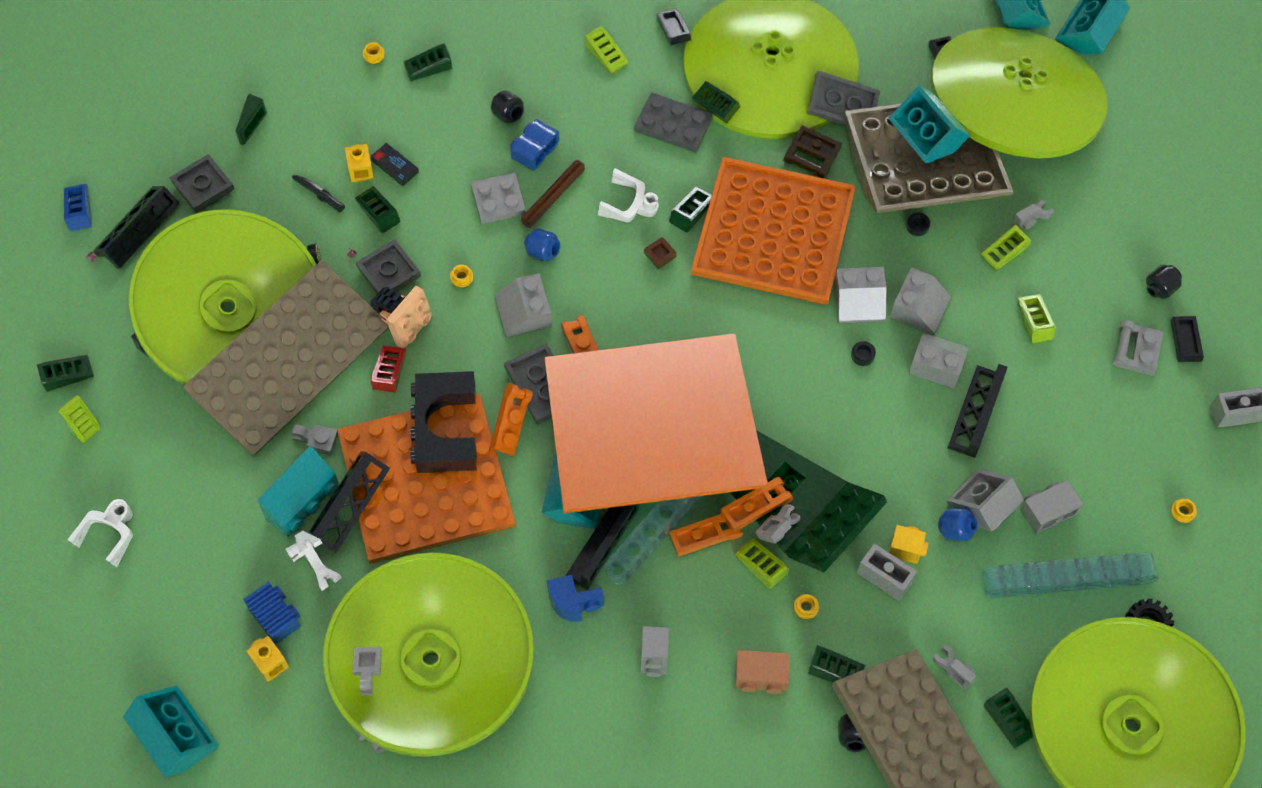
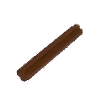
M575 160L521 217L522 224L528 228L532 227L585 170V165L581 161Z

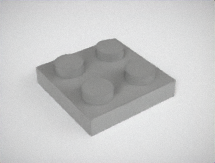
M516 173L471 182L481 224L518 217L526 213Z

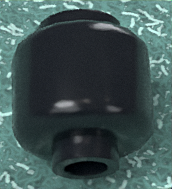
M503 90L493 97L491 112L503 122L513 123L522 117L524 103L517 95L508 90Z
M1159 265L1146 277L1147 292L1154 298L1167 299L1181 287L1182 275L1173 265Z
M848 714L843 715L838 722L839 743L851 752L865 750L866 746Z

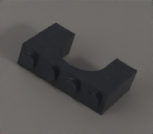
M474 371L415 374V383H411V398L415 397V405H411V419H415V427H411V442H415V449H411L410 452L411 464L416 465L417 473L477 470L475 437L442 438L432 433L427 427L431 415L441 407L476 404Z

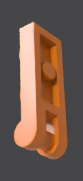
M584 315L576 317V320L571 322L568 320L561 322L563 333L573 353L599 350ZM580 329V334H573L574 330Z
M507 384L489 449L509 456H515L527 405L532 399L531 390L525 388L521 390L518 388V385ZM514 398H517L516 405L513 404Z
M780 477L767 482V488L755 489L721 508V514L733 532L793 500L794 497L790 491L785 490L783 487L784 482ZM775 492L777 497L772 498L769 493Z
M722 514L669 531V537L677 557L727 540H735L743 535L741 529L733 532ZM720 525H726L728 529L722 531Z

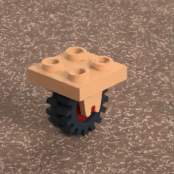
M415 286L407 296H403L399 292L395 293V290L392 288L383 287L370 302L371 307L382 317V321L388 324L394 342L399 348H406L408 344L412 343L418 332L428 325L432 317L424 290L418 286Z

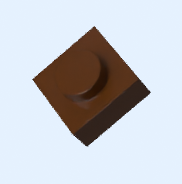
M663 237L644 248V254L657 269H660L677 256V252Z

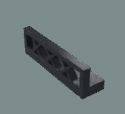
M152 186L95 248L93 253L97 257H106L116 268H121L180 202L165 186Z
M998 364L996 371L977 365L947 447L948 449L973 458L976 457L1005 377L1007 366ZM979 374L992 378L991 384L982 387L977 379ZM980 394L984 404L975 407L970 398ZM973 413L977 424L967 427L963 418ZM966 433L970 441L969 447L955 443L956 437Z
M360 451L308 533L319 538L323 546L337 553L390 470V467L367 452ZM372 462L382 470L377 478L367 480L366 469ZM363 476V481L358 482L360 478ZM374 482L369 489L368 483ZM364 484L365 497L362 500L354 501L353 489L355 486ZM349 497L350 502L345 503L347 498ZM355 504H360L358 508L355 509ZM351 506V519L340 523L338 512L342 507ZM335 519V520H336V524H332V525H331V523H332L333 520ZM346 525L342 531L341 526ZM337 527L339 537L334 545L322 539L328 529Z
M639 504L608 508L566 576L572 575L574 583L588 590L637 514Z

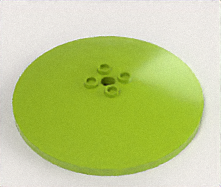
M726 0L709 10L696 23L691 31V40L687 41L684 51V76L692 97L705 81L727 93L739 102L740 108L727 124L715 115H713V120L737 133L756 138H793L796 136L801 125L814 131L825 126L831 121L807 114L816 72L822 71L857 83L859 74V58L852 36L837 17L824 7L810 0ZM776 51L778 54L774 56L767 54V52ZM707 89L700 98L704 99L710 90ZM713 94L707 102L710 103L716 94ZM720 98L714 107H717L723 99ZM726 102L725 105L721 108V111H722V112H723V110L727 107V105H728L727 102ZM698 104L702 110L709 112L707 109Z
M990 27L968 31L953 38L944 45L936 56L931 70L930 82L932 92L970 134L969 137L986 147L1006 154L1027 158H1053L1073 153L1088 145L1098 135L1106 119L1108 110L1107 95L1096 72L1071 49L1053 39L1034 32L1005 27Z
M212 210L190 215L160 232L143 251L135 266L129 289V311L135 335L141 347L156 366L176 381L185 385L316 266V263L297 237L266 217L240 210ZM224 302H231L235 308L231 312H225L221 309V305Z
M420 553L401 557L379 566L364 576L348 591L335 610L327 629L323 650V666L327 686L336 707L353 729L370 742L384 749L411 756H438L454 753L468 748L491 735L503 725L519 705L530 681L534 659V644L530 621L524 606L514 590L499 575L486 566L468 558L446 553ZM354 647H381L382 649L381 676H373V695H361V676H354L353 674ZM430 653L438 656L437 662L432 665L424 662L425 656Z
M1135 617L1108 618L1082 626L1062 639L1052 649L1039 669L1033 684L1030 698V723L1033 739L1044 765L1061 788H1228L1240 768L1245 749L1246 726L1243 708L1236 688L1224 668L1208 650L1190 636L1160 622ZM1125 721H1135L1138 725V731L1132 732L1128 730Z

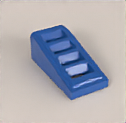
M87 184L64 188V220L70 231L92 226Z

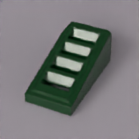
M443 43L404 61V66L410 81L451 70L452 62L447 47ZM417 65L418 70L414 71L413 66Z
M707 81L703 83L692 97L694 101L726 124L740 108V104L736 99ZM707 89L710 90L704 99L700 98ZM713 94H716L714 99L710 103H708L707 101L711 98V96ZM720 98L723 99L717 107H714ZM727 102L728 105H727V107H726V108L723 110V112H722V111H721V108H722V107L725 105V103Z
M249 94L246 98L235 130L241 145L246 144L267 114L263 99Z
M374 186L355 197L357 203L382 233L400 223L401 220L397 210Z
M696 186L672 209L669 222L679 229L689 232L708 209L712 195Z
M88 355L37 364L41 383L46 392L94 377ZM82 364L84 371L79 372L77 365ZM72 367L74 373L69 374L68 368ZM62 370L63 375L59 376L58 371Z
M817 645L808 674L835 682L849 676L851 668L856 669L855 673L864 670L865 665ZM821 658L826 659L824 668L819 666ZM831 661L836 663L833 672L829 670ZM841 665L846 666L843 676L838 674Z
M1007 687L986 700L983 706L1014 749L1033 738L1029 720ZM1004 701L1006 704L998 709L997 704ZM1011 710L1012 714L1004 718L1002 714ZM1017 718L1019 723L1010 728L1008 724ZM1023 727L1025 732L1015 737L1014 733Z

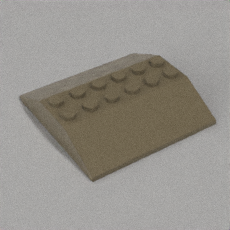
M901 104L845 111L844 115L855 170L863 194L876 213L1013 195L1014 191L998 151L968 137L954 153L925 163L888 119Z

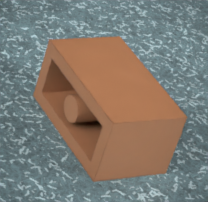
M738 650L736 656L735 688H740L743 692L767 690L770 694H781L782 691H787L789 685L790 653Z

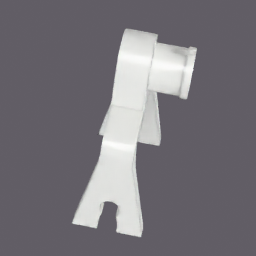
M615 168L611 183L634 188L636 192L635 199L626 211H621L601 201L598 215L624 222H631L636 214L645 217L655 216L659 206L658 196L652 192L644 195L645 184L643 181Z
M116 499L109 504L104 513L95 510L89 511L68 538V541L80 548L93 523H104L115 528L121 534V539L105 560L118 567L133 537L131 529L124 524L130 521L133 516L130 506L124 500Z
M303 530L295 535L296 543L285 548L293 562L305 556L316 573L319 587L322 591L329 587L327 579L330 578L334 583L342 579L340 574L325 567L315 552L313 546L317 547L322 544L319 538Z

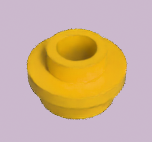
M376 42L368 43L363 50V58L368 63H379L385 57L383 47Z
M463 264L455 266L450 273V280L457 287L470 285L474 278L473 271Z
M1178 499L1171 506V514L1178 522L1189 523L1196 517V506L1189 499ZM1179 509L1185 510L1187 515L1181 513Z
M802 594L794 602V611L802 619H812L819 611V602L810 594ZM807 604L811 609L805 611L802 609V605Z

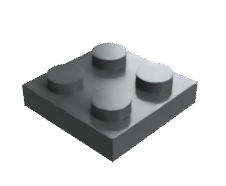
M209 154L170 177L172 184L195 212L200 211L235 189L233 183Z
M395 239L356 262L358 270L377 294L383 287L392 288L396 292L421 277L420 270Z

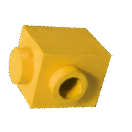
M355 144L345 147L351 182L374 179L368 145Z
M897 525L889 553L899 560L918 564L920 556L925 557L929 543L925 542L926 532L914 526L904 527Z
M266 636L264 639H257L246 650L250 659L267 682L289 668L286 659L269 636Z

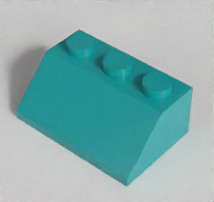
M995 0L996 6L1003 14L1002 21L1008 28L1030 30L1046 27L1051 24L1041 0Z
M1080 0L1055 40L1083 55L1100 54L1106 49L1110 39L1115 35L1117 28L1125 19L1130 7L1126 0Z
M918 85L888 118L925 163L954 153L970 136L932 91L921 85Z
M310 446L257 500L265 519L288 537L292 532L300 529L303 520L309 514H313L318 510L320 503L327 496L329 497L335 492L339 483L335 472Z
M555 451L541 513L561 524L596 529L601 509L564 513L557 454Z
M177 685L136 696L123 715V718L165 778L185 772L219 746Z

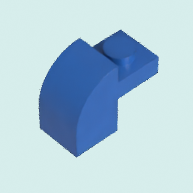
M572 575L547 580L552 607L565 620L582 621L581 611L593 612L600 609V606H604L602 587L576 593Z

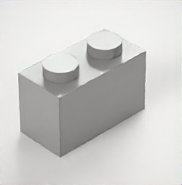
M1262 387L1219 393L1210 405L1216 427L1221 428L1262 422Z
M1066 480L1060 484L1058 482L1050 484L1046 487L1045 491L1039 494L1037 492L1029 494L1025 497L1020 510L1035 534H1038L1078 515L1084 504L1069 481Z
M874 543L860 562L857 574L900 602L912 585L917 571Z
M643 626L641 673H646L649 677H660L661 674H667L669 628Z

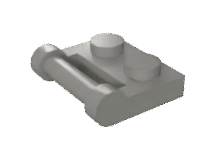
M1129 320L1121 321L1119 327L1121 335L1117 355L1113 359V365L1154 376L1157 369L1163 331L1135 325ZM1130 335L1136 336L1132 359H1128L1126 356Z

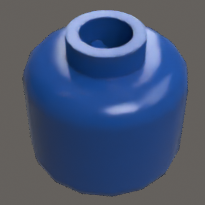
M535 229L525 239L527 254L532 258L550 261L560 251V241L553 232Z
M947 509L938 521L940 533L949 541H968L973 537L978 527L976 518L968 509Z

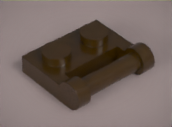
M801 125L783 161L788 164L792 162L818 174L819 178L825 179L842 148V143ZM797 150H799L805 154H808L816 159L823 161L824 163L822 166H820L814 162H811L803 157L796 155L795 153Z

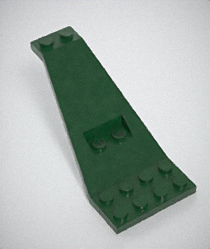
M756 430L767 482L780 477L784 482L783 487L785 490L790 491L794 497L788 503L795 507L791 511L790 516L793 513L800 515V520L796 524H790L792 527L776 544L789 558L825 573L884 507L887 500L884 495L847 482ZM755 489L729 493L737 500ZM775 492L769 493L772 498L777 497ZM783 506L776 508L755 521L761 526L771 515L777 516Z

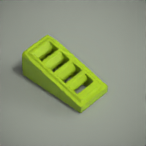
M603 26L586 34L585 46L611 74L629 64L628 59ZM616 57L618 58L616 61L612 63L609 62Z
M1015 224L981 253V256L997 271L1030 247L1032 240ZM1013 237L1020 243L1018 246L1011 240ZM1006 242L1013 248L1012 251L1004 245ZM999 247L1007 254L1005 257L997 250ZM993 252L1000 261L996 262L989 254Z
M1041 294L1018 298L1017 302L1031 342L1038 343L1053 340L1056 327ZM1038 305V307L1027 308L1028 306Z
M78 395L73 397L58 411L70 432L82 443L86 442L101 429L95 417Z
M754 538L735 553V556L769 590L788 575L789 568ZM754 548L756 551L750 557H747L745 554ZM761 555L762 558L755 564L753 560ZM766 561L770 563L764 569L760 568ZM773 567L776 569L771 575L767 574Z

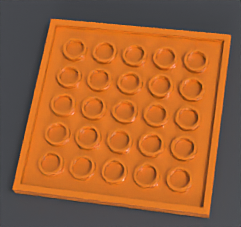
M723 157L693 261L691 275L828 305L856 185Z
M476 394V404L447 405L439 408L431 415L427 424L432 433L442 438L475 437L477 470L417 473L416 465L411 464L410 456L411 449H415V442H411V427H415V419H411V411L338 428L347 471L360 451L367 452L390 467V470L359 517L369 564L516 527L496 451L489 449L492 436L480 394ZM372 462L366 469L367 480L377 478L382 470ZM363 476L360 478L358 482L363 481ZM374 482L368 483L369 489ZM364 484L355 486L353 489L354 501L362 500L365 497Z

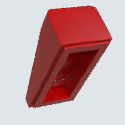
M382 345L371 378L372 389L396 393L406 354L405 348ZM386 354H398V357L386 356ZM385 360L396 362V364H388L384 362ZM383 368L394 369V370H393V372H392V371H385V370H383ZM381 375L391 376V379L381 378Z

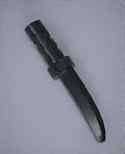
M292 176L293 180L316 194L317 199L321 202L328 203L338 212L344 210L345 205L337 201L336 198H333L325 188L322 189L302 176Z

